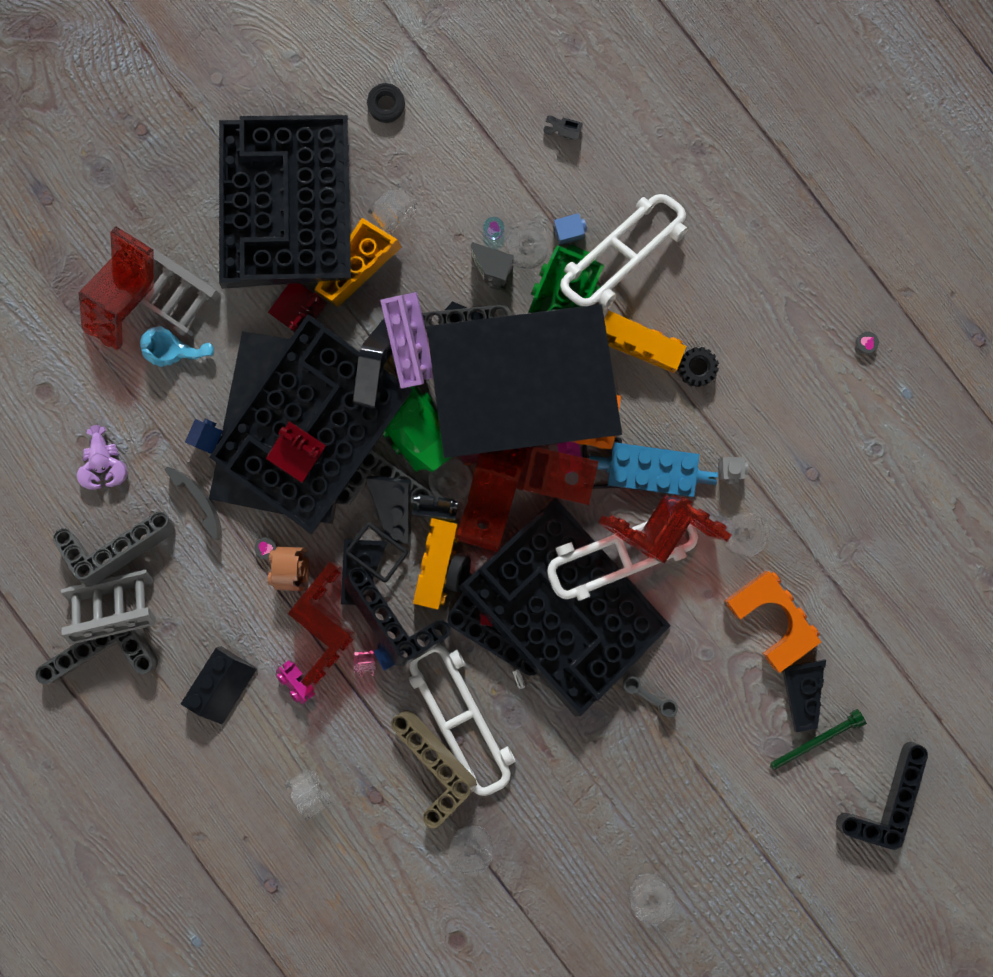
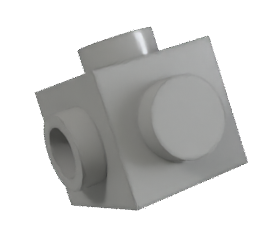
M723 457L719 459V480H726V484H739V480L745 479V475H748L749 466L748 462H745V457Z

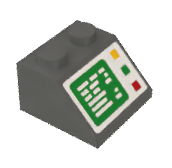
M472 242L471 256L485 283H488V287L492 289H506L513 267L514 255Z

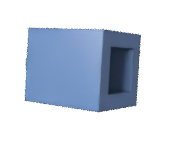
M579 213L554 220L553 226L559 246L584 239L587 226L585 220L580 218Z

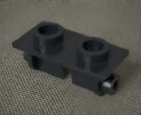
M421 494L414 496L413 516L455 521L458 501H454L453 498L438 497V502H434L433 496Z

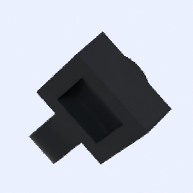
M549 115L546 118V122L551 123L553 126H545L543 132L553 134L558 131L557 135H561L565 139L578 140L583 123L564 117L560 120Z

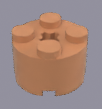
M277 547L275 550H271L269 562L272 564L271 572L268 574V585H273L275 590L303 591L305 587H302V584L307 582L309 577V558L304 556V552L308 553L307 549L304 547Z

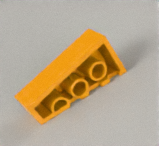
M361 218L350 235L351 279L322 281L318 283L315 291L322 298L339 307L402 248L401 244L395 237Z
M610 310L607 311L604 320L609 347L675 373L687 347L682 344L681 340L673 337L668 338L657 330L646 328Z
M431 518L430 526L432 528L427 536V549L422 559L421 574L418 577L413 604L439 609L440 605L444 606L447 593H444L443 590L446 584L449 564L457 552L453 550L454 543L459 542L462 530L458 529V524Z

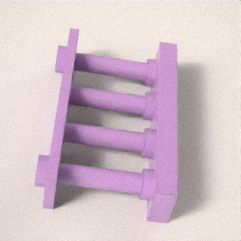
M417 292L380 300L400 387L420 385L424 383V380L433 379L429 342Z

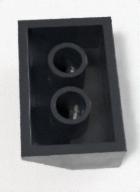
M219 646L211 654L182 700L181 705L198 716L223 724L257 668L226 648Z

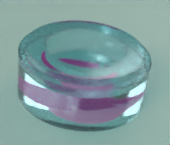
M498 217L488 218L483 225L485 236L492 240L499 239L504 233L503 221Z

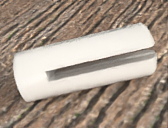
M518 669L512 671L518 688H525L526 686Z

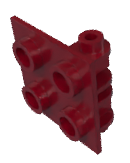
M300 283L288 284L268 313L296 332L307 314L316 319L327 303Z
M289 421L286 427L280 429L278 433L280 437L266 459L303 483L326 445Z

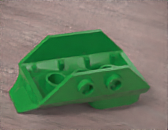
M557 245L548 265L544 263L539 276H542L540 284L535 283L531 295L534 298L528 313L581 307L564 295L560 284L562 278L566 275L564 272L565 267L570 262L577 265L590 252L573 245L567 248ZM595 259L582 271L576 280H572L569 283V287L582 298L591 297L600 288L596 284L604 264L597 262Z
M417 385L410 386L409 388L413 390L383 435L385 438L390 436L394 442L391 444L392 448L398 455L401 453L404 455L415 472L419 470L433 472L453 457L444 458L438 410L435 411L431 406L434 401L427 392L423 394Z

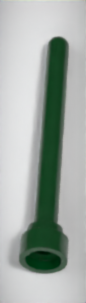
M856 709L849 713L850 716L847 717V720L772 761L770 767L776 770L851 727H863L867 724L861 712Z

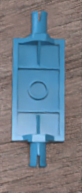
M614 442L611 456L607 458L589 455L588 460L597 462H589V469L607 470V473H609L607 486L694 497L697 483L716 486L717 480L709 478H718V472L699 470L700 454Z

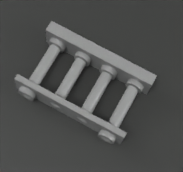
M144 243L140 250L146 254L144 257L145 261L127 287L120 282H117L116 286L122 289L120 293L129 300L134 297L175 326L172 329L184 336L187 333L192 336L194 333L187 328L205 300L208 301L211 298L217 301L221 294L147 243ZM158 262L164 266L162 268L163 272L143 299L134 291L152 265H156ZM176 274L181 278L179 281L180 285L161 311L152 305V302L170 276L173 277ZM194 286L199 290L197 292L198 296L181 321L177 322L169 315L186 290Z
M136 570L133 573L103 579L93 586L88 587L82 584L61 589V594L69 603H72V624L62 627V636L72 645L156 625L155 615L148 607L145 608L144 585L153 584V578L147 570ZM135 588L136 609L124 613L123 590ZM114 593L115 614L103 618L102 595ZM93 598V619L81 623V600Z

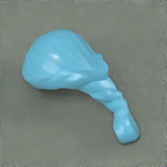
M162 326L148 329L141 336L140 340L143 357L159 367L170 366L182 358L197 360L203 356H213L214 354L212 344L205 343L197 350L190 345L184 344L177 336Z

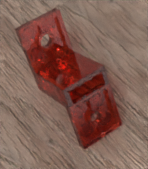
M115 226L110 232L112 258L78 294L83 331L90 336L98 338L105 346L112 347L118 351L123 345L122 321L154 288V249Z
M534 446L532 448L489 452L485 454L480 481L589 505L599 461ZM503 458H508L512 463L511 468L507 471L499 467V462ZM568 472H575L577 474L578 481L576 484L569 485L566 482L565 476Z
M529 447L480 454L474 471L468 501L455 540L498 552ZM483 523L487 525L488 528L481 529L477 526V524Z
M676 495L672 497L663 496L642 531L633 530L629 527L630 524L621 518L617 519L612 515L610 518L602 516L598 521V524L648 558L662 563L667 561L689 524L708 537L728 542L732 535L726 531L727 526L717 520L715 522L710 520V514L700 508L698 510L693 508V503L690 500Z
M336 561L327 564L288 612V615L329 647L301 681L307 688L312 684L316 686L327 674L324 672L326 667L330 668L340 658L338 655L339 651H344L354 641L352 635L355 632L317 602L327 592L325 587L328 583H334L341 575L339 570L342 566Z

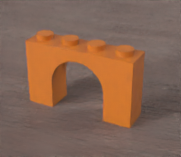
M764 571L724 600L734 616L740 620L765 603H775L784 610L788 619V628L784 637L762 653L774 671L780 673L820 644L821 640L818 638L820 633L813 625L810 626L807 623L805 612L800 607L796 608L793 604L794 598L787 589L785 591L780 586L781 580L777 574Z

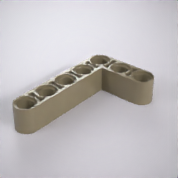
M406 710L393 717L391 720L392 730L447 788L423 814L425 825L429 828H437L475 791L477 782L474 776L412 711ZM401 718L406 721L407 727L401 723ZM416 734L421 737L422 742L416 739ZM431 750L437 754V758L431 755ZM446 766L451 768L452 774L446 771ZM461 783L466 784L468 791L461 787ZM447 797L452 799L453 805L448 803ZM433 812L438 814L439 819L433 816Z

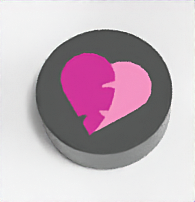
M864 332L857 337L855 345L860 353L870 354L878 348L879 340L874 333Z
M261 538L255 544V553L262 559H269L270 551L275 550L277 544L271 538Z

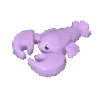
M94 425L87 429V434L92 435L90 448L83 450V461L87 459L89 461L84 466H81L77 472L78 482L88 490L102 488V485L92 483V480L101 481L97 475L91 472L92 469L97 473H102L109 466L112 467L108 471L105 480H109L112 476L114 479L106 483V487L121 485L126 480L128 474L126 465L122 461L111 457V455L118 456V450L115 444H106L102 436L106 428L100 425Z

